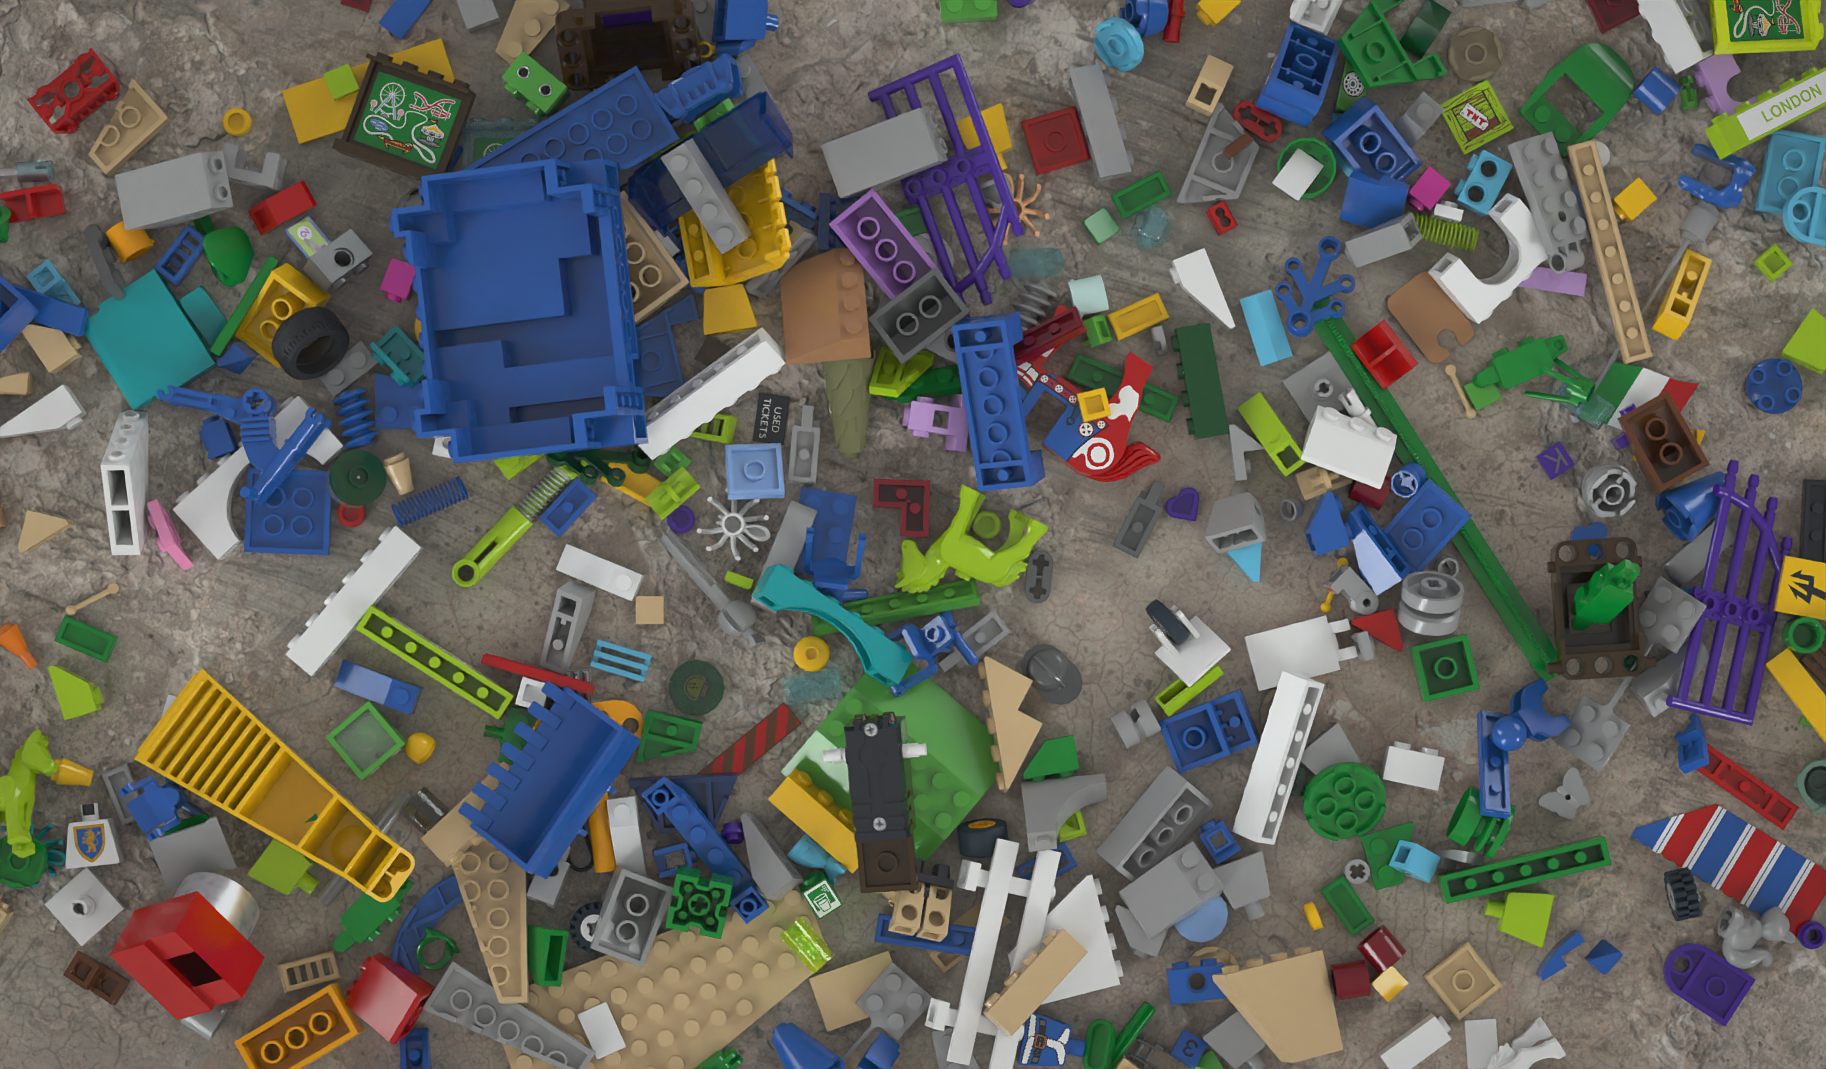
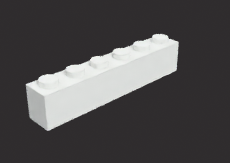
M762 327L647 410L645 415L649 444H640L638 446L652 460L659 455L667 453L679 440L689 437L701 424L710 422L723 408L733 405L741 395L755 389L770 374L777 373L786 363L781 347Z
M395 526L393 529L388 527L378 539L381 543L375 550L370 548L360 559L363 563L356 572L352 569L342 580V583L345 584L338 593L333 591L324 601L326 608L320 615L317 612L314 613L305 625L308 629L303 635L297 634L287 645L290 650L286 655L310 676L318 674L356 629L370 605H376L424 549L421 544L401 527Z
M1282 671L1232 832L1258 843L1275 844L1325 684L1300 674Z

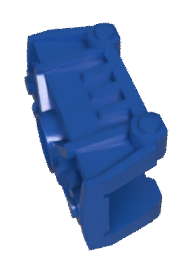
M724 53L712 63L707 61L703 65L687 70L680 78L670 82L668 88L665 87L660 92L653 94L657 103L670 116L692 125L699 119V116L715 108L722 101L728 98L736 100L743 96L740 67L732 56Z

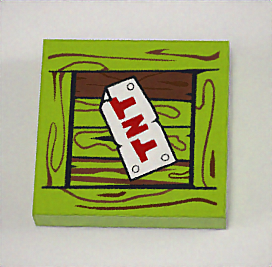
M1488 80L1440 104L1445 109L1441 116L1463 156L1514 129Z

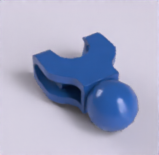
M1539 678L1515 692L1510 700L1509 714L1498 719L1492 727L1491 736L1494 744L1499 749L1507 752L1516 751L1523 746L1527 738L1536 742H1543L1550 737L1560 734L1571 725L1565 713L1553 717L1544 711L1541 701L1543 694L1548 690V686L1543 678Z

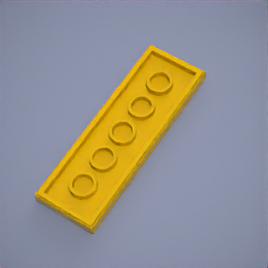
M442 38L388 55L393 57V63L402 65L403 61L418 66L419 72L427 74L428 70L440 73L444 75L443 80L453 83L455 79ZM370 62L352 67L359 87H361ZM324 77L283 90L282 94L299 144L302 145L344 131L359 91L335 101Z

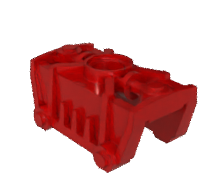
M92 48L89 49L88 53L79 55L73 65L48 85L39 87L36 94L27 99L55 134H74L78 131L79 124L107 101L113 102L120 95L118 92L120 90V82ZM91 67V71L85 75L83 72ZM104 74L110 76L98 88H87L92 84L90 79L94 76L99 77ZM71 82L77 83L80 88L79 94L74 98H69L65 94V87ZM52 98L54 99V101L50 104H43L48 102ZM66 104L64 115L51 124L49 119L54 114V108L58 105L62 108Z

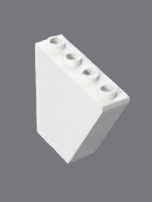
M127 410L120 412L101 463L112 555H140L149 529L147 515H149L147 503H149L148 412Z
M1091 873L1085 874L1047 913L1042 939L1052 929L1055 932L1058 929H1065L1088 953L1042 1004L1120 985L1119 977L1124 976L1120 960L1114 961L1112 950L1117 949L1113 933L1107 934L1105 923L1110 921L1106 905L1100 906L1098 895L1103 894L1099 878L1093 879ZM1017 943L1007 952L1011 967Z

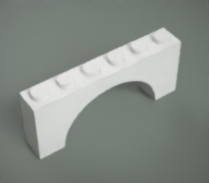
M293 396L289 397L281 404L280 408L282 411L275 417L272 416V419L276 420V441L279 449L285 444V439H289L305 419V413L311 407L300 396H297L295 399ZM329 428L322 432L307 451V454L317 459L322 465L327 466L346 448L340 438ZM241 441L238 444L239 450L233 455L228 453L217 463L219 468L212 474L207 472L196 482L199 486L191 493L186 491L175 501L178 505L173 508V511L218 560H223L243 542L235 529L231 512L236 486L247 471V468L252 466Z

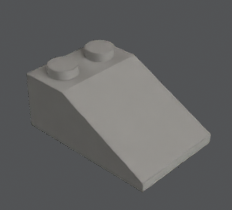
M1191 842L1119 891V895L1148 938L1152 939L1219 898L1225 887L1195 843Z
M616 866L605 894L590 948L643 968L673 893V887Z

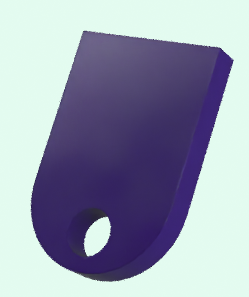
M1696 943L1682 944L1673 949L1667 956L1663 967L1664 980L1674 994L1723 1026L1727 1025L1756 980L1741 969L1731 965L1727 960L1709 948ZM1679 956H1684L1688 961L1687 968L1682 972H1677L1673 967L1674 960Z

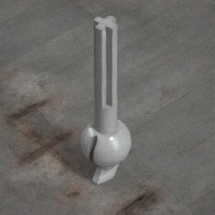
M673 530L664 534L659 541L721 611L718 616V622L722 631L728 636L736 638L743 635L746 640L750 641L754 649L758 648L766 639L759 635L758 630L754 627L757 621V614L753 605L741 599L732 600Z

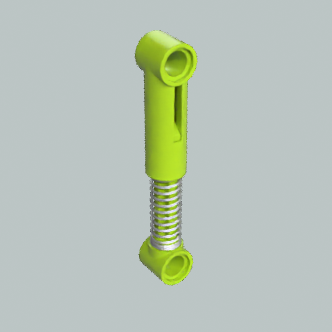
M581 460V464L584 467L589 465L584 460ZM566 465L554 466V469L550 470L551 474H547L548 477H544V481H540L541 485L537 484V489L533 488L534 492H530V496L526 495L527 499H523L524 502L519 503V507L513 505L460 561L455 563L452 568V578L455 583L462 587L477 585L485 574L533 525V516H537V512L541 513L540 509H544V505H548V501L551 502L550 498H555L554 494L558 495L557 491H561V487H565V483L568 484L570 480H574L578 475ZM496 542L497 545L480 563H477L476 561ZM466 565L471 566L474 570V577L470 581H464L460 576L461 569Z

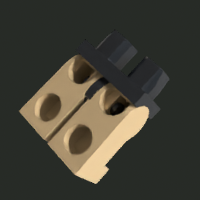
M916 859L918 889L896 891L894 911L888 931L910 936L917 932L916 937L941 942L948 934L952 889L954 886V880L950 879V866L935 864L932 869V875L924 874V861Z

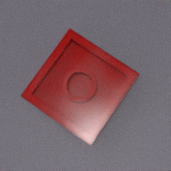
M1075 106L1021 121L1036 176L1090 161Z

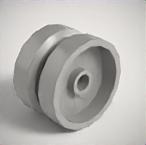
M1419 571L1407 575L1402 583V600L1399 603L1398 621L1405 628L1423 635L1440 636L1456 631L1460 624V607L1463 604L1464 585L1458 579L1448 574L1435 571Z

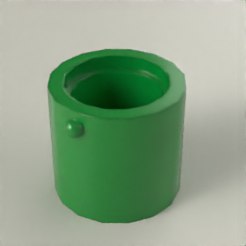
M1795 617L1784 624L1781 630V640L1783 645L1794 653L1810 654L1822 646L1826 631L1813 618Z

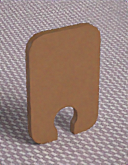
M1427 272L1418 274L1388 298L1387 308L1430 363L1439 364L1451 356L1447 349L1442 348L1437 341L1438 334L1442 330H1451L1461 347L1473 338L1474 329L1471 323Z

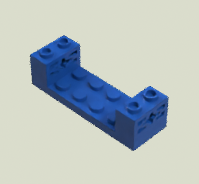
M1019 312L966 317L952 325V332L978 491L1032 487L1046 476L1042 451H1030L1015 362L1013 345L1023 340Z

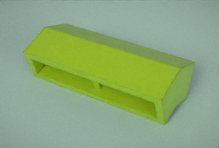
M1216 663L1190 687L1179 678L1154 699L1167 717H1170L1224 673ZM1186 686V688H1185L1184 690H1182L1179 694H1177V695H1176L1174 698H1172L1169 702H1167L1165 705L1163 704V703H1165L1168 699H1170L1173 695H1175L1177 692H1179L1182 688H1184V687Z

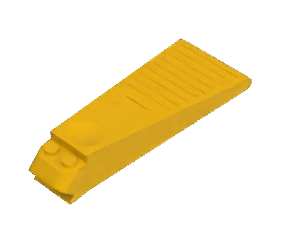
M203 668L192 676L137 750L138 754L134 758L136 761L346 879L379 902L391 900L414 869L415 860L409 852L387 836ZM314 814H317V820L306 822Z

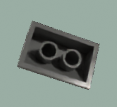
M935 267L870 316L868 320L901 365H904L950 330L952 325L967 317L970 311Z

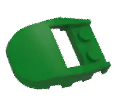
M1601 43L1581 45L1547 71V74L1531 92L1529 99L1523 107L1518 109L1517 113L1539 135L1552 131L1560 155L1565 159L1568 157L1566 147L1590 141L1613 122V119L1632 95L1634 89L1632 70L1607 45ZM1564 73L1604 112L1582 135L1543 96Z

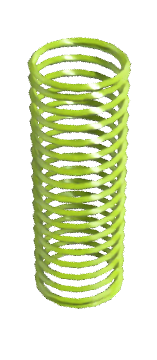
M1414 211L1412 212L1414 219L1417 216V226L1421 218L1419 227L1420 232L1422 224L1425 219V225L1422 232L1421 240H1423L1426 226L1430 219L1429 228L1425 238L1426 241L1428 240L1430 229L1434 221L1430 242H1432L1435 228L1438 223V229L1435 235L1434 243L1437 242L1439 230L1443 222L1442 231L1440 234L1438 244H1440L1442 241L1444 229L1447 224V229L1443 240V246L1446 243L1448 231L1451 226V232L1448 238L1447 246L1450 245L1452 233L1456 226L1451 247H1454L1457 232L1460 227V233L1457 239L1456 249L1459 246L1461 234L1464 229V235L1460 245V250H1462L1466 233L1469 229L1464 250H1467L1470 235L1473 230V236L1469 246V252L1472 253L1474 251L1478 239L1479 228L1475 230V227H1466V225H1463L1462 227V224L1458 225L1457 222L1453 223L1452 221L1449 223L1448 220L1445 222L1444 219L1440 220V218H1438L1436 220V217H1427V215H1424L1423 217V214L1419 215L1417 212L1414 215Z

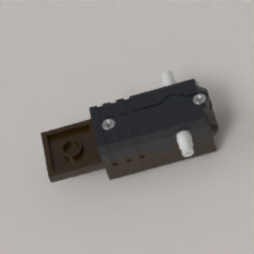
M884 712L883 715L872 714L871 716L855 714L854 719H850L844 726L845 748L824 750L823 760L824 762H846L849 791L852 800V823L855 829L853 834L857 847L861 893L917 890L918 877L913 833L916 828L910 758L919 757V755L926 756V743H908L906 716H895L894 712Z

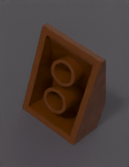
M1668 391L1618 418L1639 467L1655 495L1710 465Z

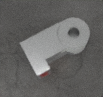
M1341 565L1323 584L1330 593L1338 594L1340 592L1348 600L1349 607L1355 613L1370 615L1378 608V597L1350 566Z

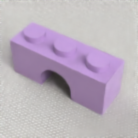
M1731 54L1712 55L1693 66L1695 82L1700 88L1704 87L1708 95L1706 100L1713 112L1717 111L1719 115L1727 112L1731 116L1736 113L1734 108L1744 102L1732 100L1726 90L1729 79L1741 72ZM1755 97L1749 99L1751 105L1757 102Z

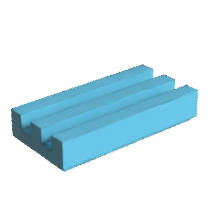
M598 639L590 666L644 682L652 655ZM602 647L645 659L644 664L601 652ZM599 657L642 670L641 674L598 663Z

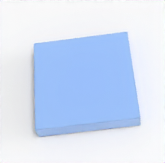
M781 443L725 445L728 500L784 498Z

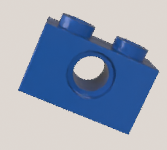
M1217 958L1201 959L1200 965L1189 966L1188 961L1172 963V968H1166L1171 1005L1227 998L1212 978V975L1222 973L1221 968L1224 967V964L1217 962ZM1194 973H1200L1204 977L1202 986L1198 988H1193L1189 985V978Z

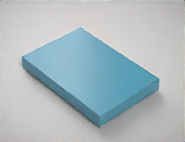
M1780 129L1768 136L1755 211L1782 216L1784 204L1794 191L1804 187H1818L1826 145L1825 137ZM1796 204L1793 208V215L1796 219H1801L1804 211L1799 204Z

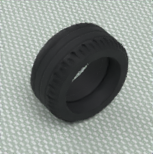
M309 307L292 314L279 326L272 340V352L275 359L289 376L298 380L314 379L328 373L343 359L349 346V335L346 328L335 313L324 307ZM317 339V340H316L315 342H313L311 345H309L308 347L304 348V347H305L307 344H309L311 341Z

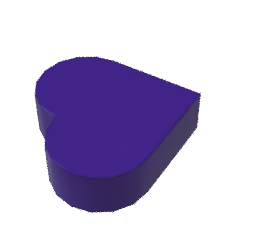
M1193 488L1182 489L1177 497H1172L1166 502V513L1173 518L1196 521L1199 505L1198 492Z

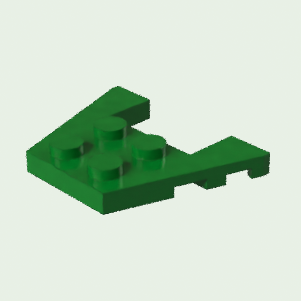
M1371 0L1337 41L1365 90L1438 79L1448 73L1436 52L1413 64L1385 19L1384 13L1399 6L1405 0Z

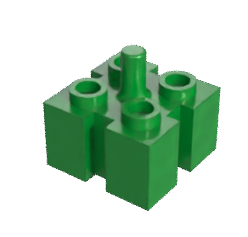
M679 866L672 893L673 896H678L679 899L672 898L665 928L688 932L689 926L700 928L699 935L721 939L728 909L721 908V906L728 907L735 877L712 872L711 879L700 877L701 870Z

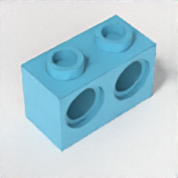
M1482 150L1478 155L1473 154L1466 169L1470 170L1466 180L1460 179L1453 194L1457 195L1454 203L1484 218L1488 215L1513 165L1485 150ZM1483 163H1489L1493 166L1494 174L1492 177H1486L1481 173V165ZM1470 188H1477L1481 192V200L1479 202H1473L1469 199L1468 190Z

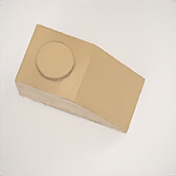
M28 324L21 331L49 373L56 374L83 356L79 350L82 345L75 335Z

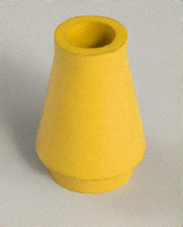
M64 757L63 760L55 759L58 769L51 776V781L57 782L56 785L90 787L94 770L87 769Z

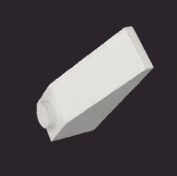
M1205 248L1173 260L1171 262L1173 267L1169 269L1174 284L1179 283L1183 291L1227 330L1233 329L1235 323Z
M62 384L1 426L0 438L64 430L66 428L72 430L83 422L82 417L87 412L69 386Z
M566 544L556 568L560 572L630 601L635 600L645 576L569 544Z
M637 795L607 799V807L616 866L647 877Z

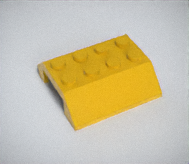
M761 150L745 155L746 161L749 164L716 175L753 234L723 254L720 253L676 181L671 182L692 287L734 285L779 269L790 257L789 250L792 246L789 231L784 229L787 221L784 205L782 202H779L782 195L778 176H774L777 170L773 153L762 152Z

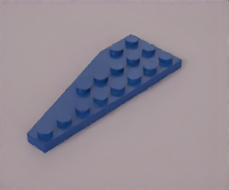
M635 66L461 171L548 159H558L571 163L601 158L617 162L618 171L634 168L679 141L680 138L664 110L657 103L653 95L654 93L638 66Z

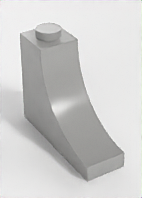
M1105 773L1048 779L1036 783L1033 781L1021 782L1029 852L1057 849L1059 831L1073 813L1092 803L1107 800Z

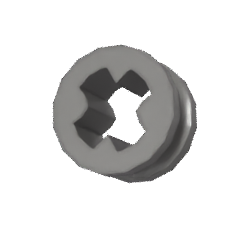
M1350 859L1344 866V876L1353 884L1364 883L1370 876L1369 865L1361 859ZM1361 864L1364 867L1361 870L1364 872L1361 878L1359 876L1352 878L1350 876L1352 873L1349 870L1352 865L1357 867Z

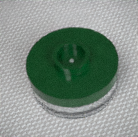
M358 449L347 451L336 458L329 466L326 475L327 489L332 498L344 507L353 509L365 507L375 501L385 488L386 472L384 466L375 455L368 451Z

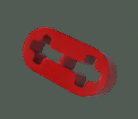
M1243 101L1234 108V120H1237L1244 130L1264 142H1273L1281 135L1282 124L1280 120L1267 111L1255 107L1254 103ZM1250 108V115L1257 119V121L1254 122L1248 118L1242 121L1238 110ZM1259 121L1265 125L1270 124V122L1274 123V130L1277 133L1265 136L1263 134L1265 129L1258 125Z

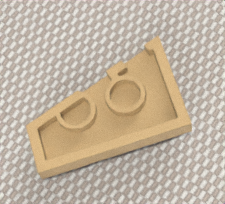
M133 78L128 85L129 90L123 100L118 102L115 114L109 124L104 126L88 154L109 177L171 121Z

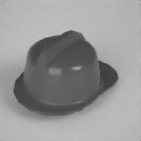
M1041 644L1032 647L1026 652L1021 665L1023 676L1033 680L1031 686L1049 702L1058 705L1070 703L1077 698L1083 683L1081 673L1060 650L1052 645Z

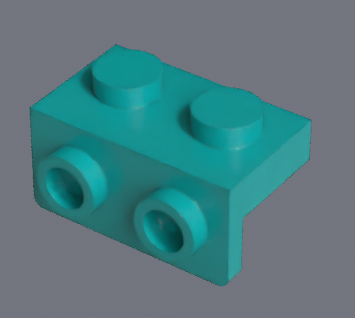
M397 325L376 344L373 341L369 344L374 350L371 356L382 367L387 363L393 370L389 375L400 386L406 383L412 389L425 377L422 371V362L425 360L424 353Z

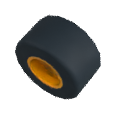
M975 819L964 822L957 827L960 854L965 857H992L996 839L1008 840L1007 823L1001 819Z

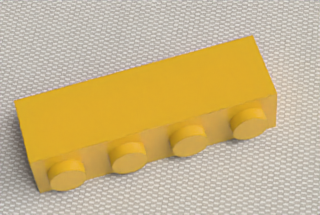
M795 768L768 800L853 874L858 868L857 847L853 834L855 830L852 823L853 814L835 803L830 793L819 789L807 773Z

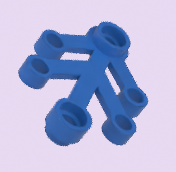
M1326 236L1319 241L1318 252L1320 259L1310 284L1302 271V263L1298 258H1289L1285 263L1286 273L1293 277L1303 297L1300 309L1292 297V287L1289 283L1281 282L1275 287L1277 299L1283 301L1289 313L1286 319V328L1294 337L1301 338L1309 335L1314 329V324L1326 318L1342 317L1345 313V304L1340 299H1333L1329 302L1328 306L1313 312L1311 311L1315 303L1339 292L1351 293L1355 288V280L1348 274H1344L1337 281L1321 287L1331 261L1336 260L1341 253L1340 242L1333 236ZM1333 248L1335 251L1332 254H1326L1325 250ZM1297 264L1299 267L1296 270H1290L1289 266ZM1344 281H1350L1352 283L1349 287H1343L1341 285ZM1286 288L1289 292L1286 295H1281L1279 290ZM1335 305H1339L1342 308L1338 312L1332 311V307ZM1302 321L1305 323V326L1297 328L1295 324Z

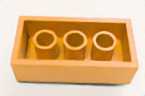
M337 982L328 985L236 1040L234 1043L249 1069H303L365 1032V1029L356 1013L345 1005L347 998Z

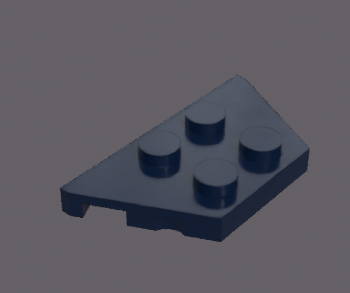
M735 772L665 777L685 790L716 829L738 774ZM663 776L630 778L628 781L631 790L634 789L644 811L650 815L652 824L659 834L680 833L664 813L658 816L641 795V792Z

